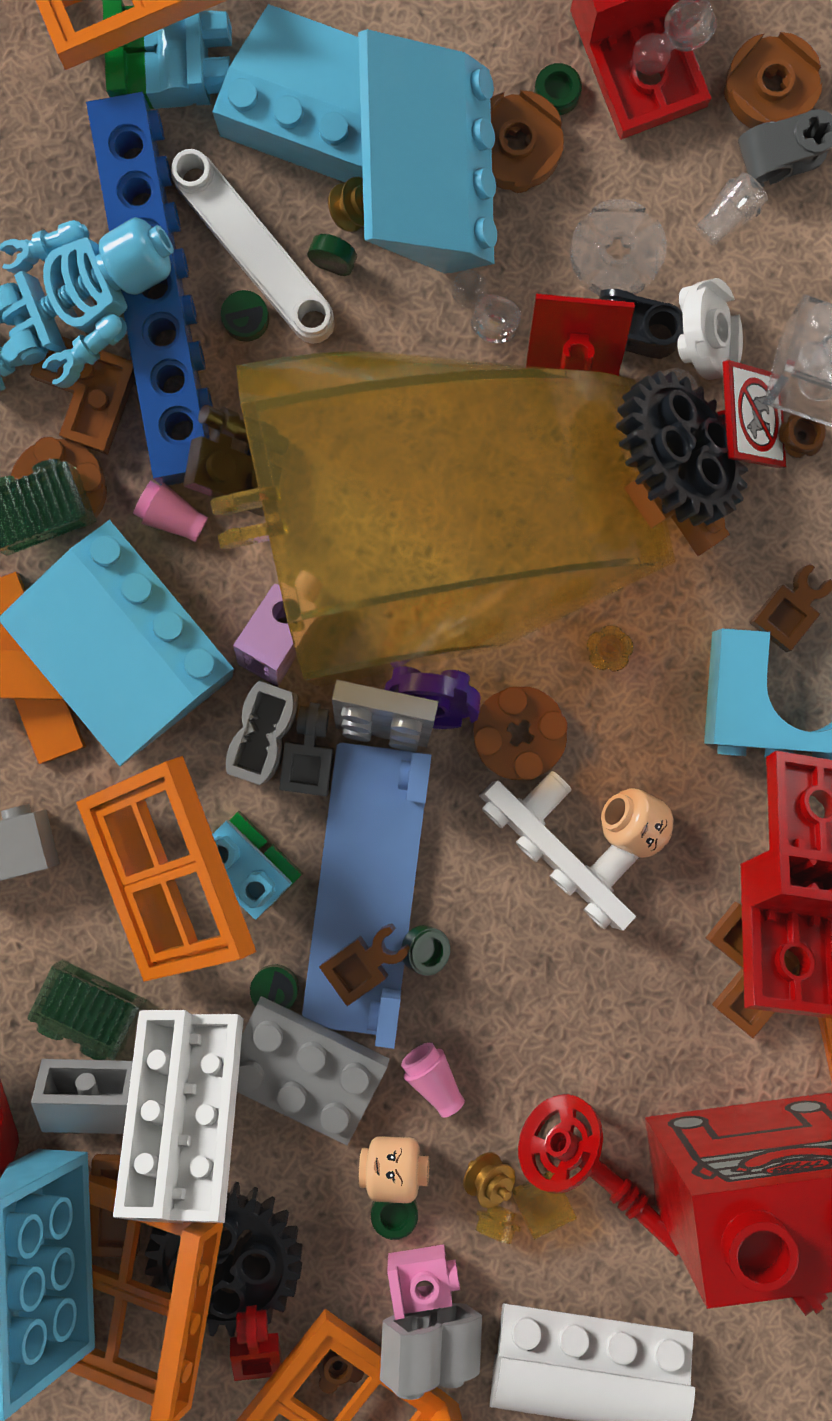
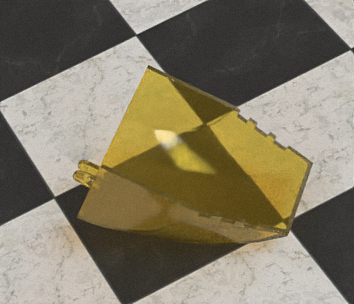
M375 351L313 353L236 365L240 405L258 488L211 500L213 514L223 516L263 507L266 523L226 530L218 535L220 548H235L270 540L287 623L303 678L319 688L336 684V680L347 682L393 672V669L400 666L416 667L503 648L676 562L667 520L651 529L625 491V487L633 482L640 473L637 467H629L625 464L632 456L630 451L619 446V442L625 439L627 435L616 428V424L624 419L617 409L625 403L622 396L636 384L635 379L603 372Z

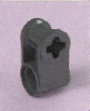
M821 109L810 110L777 122L757 125L743 133L738 139V144L751 187L761 188L765 186V181L769 180L771 185L787 177L818 168L824 162L828 151L832 147V115Z

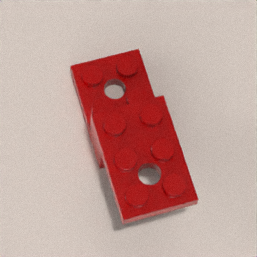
M572 0L570 12L620 140L707 108L711 100L709 90L678 13L681 0ZM642 67H652L660 74L661 81L654 85L644 84L637 77L636 71Z
M774 751L766 756L769 850L740 864L744 1008L832 1019V760ZM810 796L816 797L823 805L825 811L823 818L818 817L811 810L809 804ZM787 950L793 952L800 962V971L797 976L792 974L785 966L784 956Z

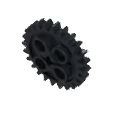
M661 371L656 372L652 376L647 375L632 386L631 390L622 396L625 403L617 409L624 419L616 424V428L627 435L625 439L619 442V446L631 453L632 457L625 462L626 466L637 467L640 473L635 480L636 484L647 483L650 487L648 499L652 501L659 497L662 499L663 513L667 514L675 509L678 522L681 523L689 518L693 526L703 522L708 526L737 509L735 505L744 500L740 492L746 489L748 484L741 475L748 472V468L737 460L728 459L725 414L719 416L716 412L717 401L713 399L707 402L704 399V388L702 386L693 391L688 377L678 381L675 372L672 371L666 376Z
M234 1182L230 1193H227L225 1223H223V1226L228 1230H222L217 1257V1264L219 1265L215 1269L206 1321L210 1336L216 1334L219 1325H225L229 1336L234 1337L237 1312H246V1306L257 1305V1310L266 1309L268 1324H270L273 1309L284 1312L287 1297L295 1296L297 1280L301 1276L303 1244L297 1243L298 1227H286L289 1216L288 1210L274 1214L275 1198L272 1196L263 1203L258 1202L257 1187H254L247 1196L240 1195L239 1182ZM153 1227L150 1234L151 1239L145 1251V1256L149 1258L145 1274L154 1276L151 1287L171 1294L181 1237ZM247 1229L250 1230L248 1233L244 1235L243 1238L241 1237L237 1242L238 1237L243 1233V1231ZM235 1247L234 1255H231L230 1252ZM251 1254H261L265 1258H256ZM230 1288L236 1293H226L221 1289Z

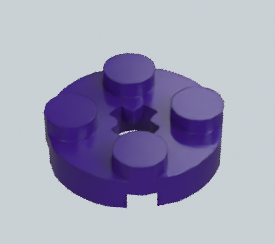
M400 666L393 669L392 679L385 684L384 690L438 701L433 724L434 729L459 728L462 724V718L470 717L472 724L477 721L479 716L481 696L474 687L469 685L470 676L465 672L445 670L440 675L421 673L415 668Z

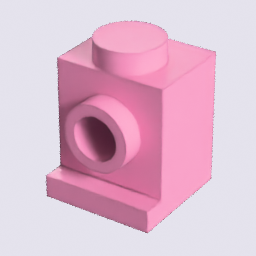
M444 1244L388 1253L387 1273L395 1320L404 1319L405 1314L453 1306L452 1291L460 1290L456 1259L448 1261L446 1259ZM423 1280L429 1281L433 1284L428 1286L416 1287V1285Z

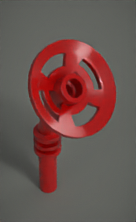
M569 1094L556 1095L540 1103L528 1116L519 1137L518 1158L522 1172L527 1180L542 1191L558 1194L577 1188L590 1176L611 1194L609 1200L613 1204L619 1202L617 1208L620 1211L626 1210L625 1215L629 1219L635 1217L674 1256L679 1255L661 1216L647 1203L648 1197L644 1193L639 1195L640 1189L636 1186L631 1187L632 1182L628 1178L622 1180L599 1160L603 1146V1129L600 1118L594 1108L583 1099ZM577 1111L581 1112L589 1121L593 1133L591 1136L586 1125L576 1119ZM556 1113H559L561 1123L550 1130L546 1139L537 1137L545 1122ZM574 1127L579 1129L583 1139L573 1134ZM536 1155H540L544 1167L553 1173L550 1180L543 1176L538 1169L535 1160ZM550 1155L560 1160L558 1167L553 1164ZM579 1167L581 1171L569 1179L570 1171Z

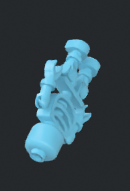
M134 217L106 233L100 239L99 244L89 239V231L85 225L79 221L72 220L58 225V230L50 233L46 230L35 232L32 234V240L9 239L0 244V250L11 256L17 251L21 252L17 254V258L13 263L3 264L2 266L3 269L15 274L14 277L17 284L7 283L0 286V324L15 325L9 332L10 339L3 347L0 346V391L6 389L1 375L4 377L10 375L17 366L41 362L45 359L48 349L56 353L44 361L42 368L57 373L58 368L63 365L62 375L58 379H54L52 385L68 388L79 379L86 363L93 365L100 359L99 352L109 344L114 346L126 335V322L122 317H119L127 309L121 289L129 294H140L166 279L171 272L169 255L174 253V249L162 227L159 225L152 227L145 220ZM39 259L45 262L43 280L47 293L46 296L39 279L26 273L33 268V265ZM90 296H92L97 301V305L93 303ZM76 305L85 314L78 317L72 306ZM58 315L65 323L88 333V335L85 337L80 334L72 341L74 347L66 350L54 318Z

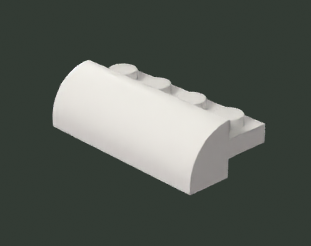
M139 1010L113 1212L114 1218L162 1223H225L244 1018L240 1015L191 1014L186 1010Z
M503 1303L489 1406L491 1408L576 1421H691L695 1400V1387L691 1386L693 1332Z

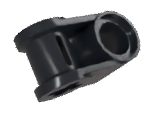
M604 289L600 292L599 299L635 302L625 351L656 359L668 357L675 351L678 345V338L684 333L683 313L677 306L639 297L631 292L620 289ZM655 324L667 326L671 331L672 337L658 339L652 335L649 327Z

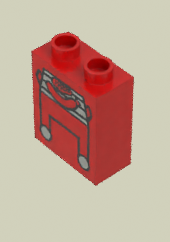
M832 1092L645 1117L657 1211L707 1309L832 1292Z

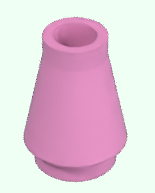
M150 481L140 496L133 512L134 515L143 519V525L186 537L193 542H196L208 520L207 516L198 512L164 482L160 486Z
M429 1042L416 1047L406 1055L401 1063L405 1071L404 1079L437 1109L441 1117H449L458 1112L464 1105L465 1100L459 1092L444 1051L436 1049L433 1043Z

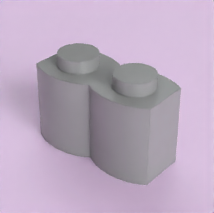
M261 681L252 687L243 705V728L234 736L227 751V774L258 785L267 783L274 776L282 759V738L289 732L297 716L298 696L296 693Z
M452 1303V1307L405 1314L404 1319L395 1320L394 1315L384 1319L382 1324L380 1381L398 1397L414 1400L422 1397L425 1392L433 1390L438 1385L445 1388H458L465 1381L475 1378L480 1374L482 1315L467 1304Z

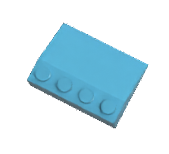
M268 4L230 64L212 113L220 137L342 182H346L353 177L363 178L359 37Z
M368 29L358 32L365 241L442 273H454L495 264L494 246L497 243V229L493 221V197L496 193V181L492 172V147L495 143V133L491 123L490 103L494 86L490 69L462 51Z
M110 519L71 547L0 615V623L120 767L233 678L234 668Z
M37 1149L9 1163L0 1178V1421H5L95 1349L88 1152Z

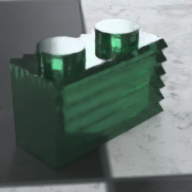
M49 459L39 462L31 468L32 474L23 476L21 479H15L14 476L0 477L1 554L9 556L97 522L90 505V500L83 487L80 474L67 461L60 462L59 459Z
M62 959L52 965L27 1019L30 1022H35L38 1025L37 1031L54 1040L66 1038L71 1039L74 1043H79L81 1045L80 1051L92 1059L106 1060L108 1058L115 1060L124 1050L138 1020L139 1010H143L147 999Z

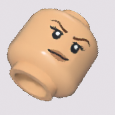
M629 788L612 796L604 805L601 814L603 833L608 842L640 858L651 857L661 851L672 835L674 819L671 809L663 801L643 790Z
M375 1137L371 1141L369 1148H362L359 1187L366 1188L369 1198L375 1202L411 1203L418 1194L419 1186H428L429 1156L420 1155L419 1144L414 1138Z

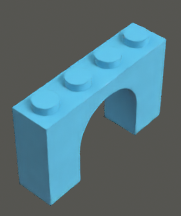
M724 628L713 631L704 744L718 745L717 754L746 756L747 747L765 748L764 758L774 751L788 753L807 751L812 752V757L832 760V722L815 731H803L785 722L777 714L770 702L767 691L770 632Z

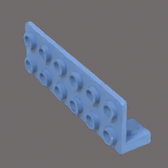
M339 743L336 747L302 1016L328 1029L376 1035L375 1046L394 1049L404 971L403 960L396 964L383 963L382 966L388 973V977L349 1006L345 1005L319 966L359 936L363 938L368 947L371 946L377 932L388 924H393L396 929L389 936L385 937L384 943L386 948L391 951L401 949L402 942L409 932L432 755Z

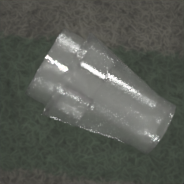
M742 172L737 178H729L703 219L695 226L696 230L711 246H716L723 238L762 213V206L768 201L765 190L748 173Z

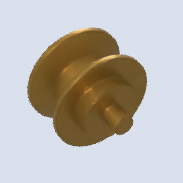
M353 177L345 183L335 185L328 196V208L333 221L339 228L347 232H354L364 227L363 178Z
M484 1153L469 1162L463 1180L464 1190L470 1196H477V1201L483 1208H494L504 1200L508 1201L511 1198V1191L516 1177L515 1171L510 1165L502 1164L500 1157L496 1153Z

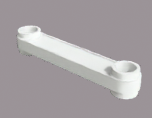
M185 149L179 152L173 159L171 175L180 195L299 338L311 344L321 343L328 339L333 333L335 322L333 310L327 300L211 160L195 149ZM198 168L204 170L203 175L196 181L189 182L183 180L184 175L191 169ZM310 311H318L325 315V320L318 327L309 328L301 324L303 316Z

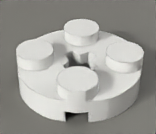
M719 278L697 282L692 286L682 288L679 293L684 332L678 338L679 356L684 363L692 362L696 371L707 380L723 378L722 362L731 360L740 363L743 349V331L740 314L731 316L727 302L733 301L735 298L728 285Z

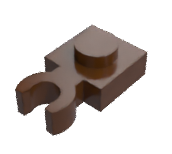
M812 564L806 565L796 572L793 578L794 589L792 591L784 584L778 586L750 621V624L758 631L770 632V640L785 652L793 650L820 616V613L810 606L811 603L826 597L832 591L831 579L824 581L817 590L810 588L807 578L815 568Z
M393 924L383 926L375 935L371 946L368 947L363 938L359 936L319 966L346 1006L352 1004L388 977V973L382 966L383 963H399L410 951L408 944L401 947L398 951H391L386 948L384 939L396 929Z

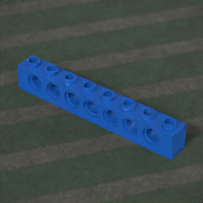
M143 92L88 101L86 105L109 231L131 218H140L152 227L156 225L162 227L174 249V253L169 255L171 262L170 274L166 279L156 284L168 286L166 293L161 298H147L148 292L152 287L137 295L126 293L122 289L121 291L127 304L124 318L127 325V335L153 479L159 485H162L163 482L168 486L184 483L191 440L201 436L208 439L210 437L208 426L199 423L198 415L204 405L213 407L209 388H201L198 371L206 370L201 343L200 341L193 342L190 325L197 324L198 321L193 297L191 294L184 295L182 279L189 278L186 255L183 248L176 249L173 233L181 232V225L175 202L168 203L165 187L173 186V180L167 156H159L157 141L165 140L163 125L158 109L150 110ZM132 148L142 149L141 153L135 158H123L125 153ZM142 193L151 194L145 204L140 206L131 205L137 195ZM162 331H176V337L171 344L167 346L155 345L156 338ZM175 375L185 377L184 385L179 391L175 393H165L163 391L164 384L170 377ZM182 421L193 423V430L189 437L184 440L172 439V430L176 424Z

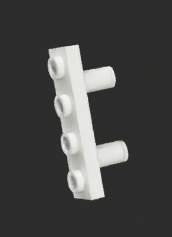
M551 771L523 800L517 799L500 781L492 782L479 795L486 802V805L482 808L483 812L500 828L508 824L520 836L516 841L519 848L535 862L542 858L554 870L550 878L565 893L571 896L576 891L588 903L584 911L595 923L603 929L610 925L612 928L624 931L636 916L613 894L612 886L639 857L611 845L591 867L585 866L545 827L544 819L572 790L557 773Z

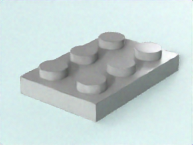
M336 680L332 697L335 728L342 729V735L349 739L369 742L371 736L389 739V746L393 748L416 752L418 746L426 748L428 746L438 701Z
M261 996L242 1034L237 1092L348 1146L388 1067L390 1058Z

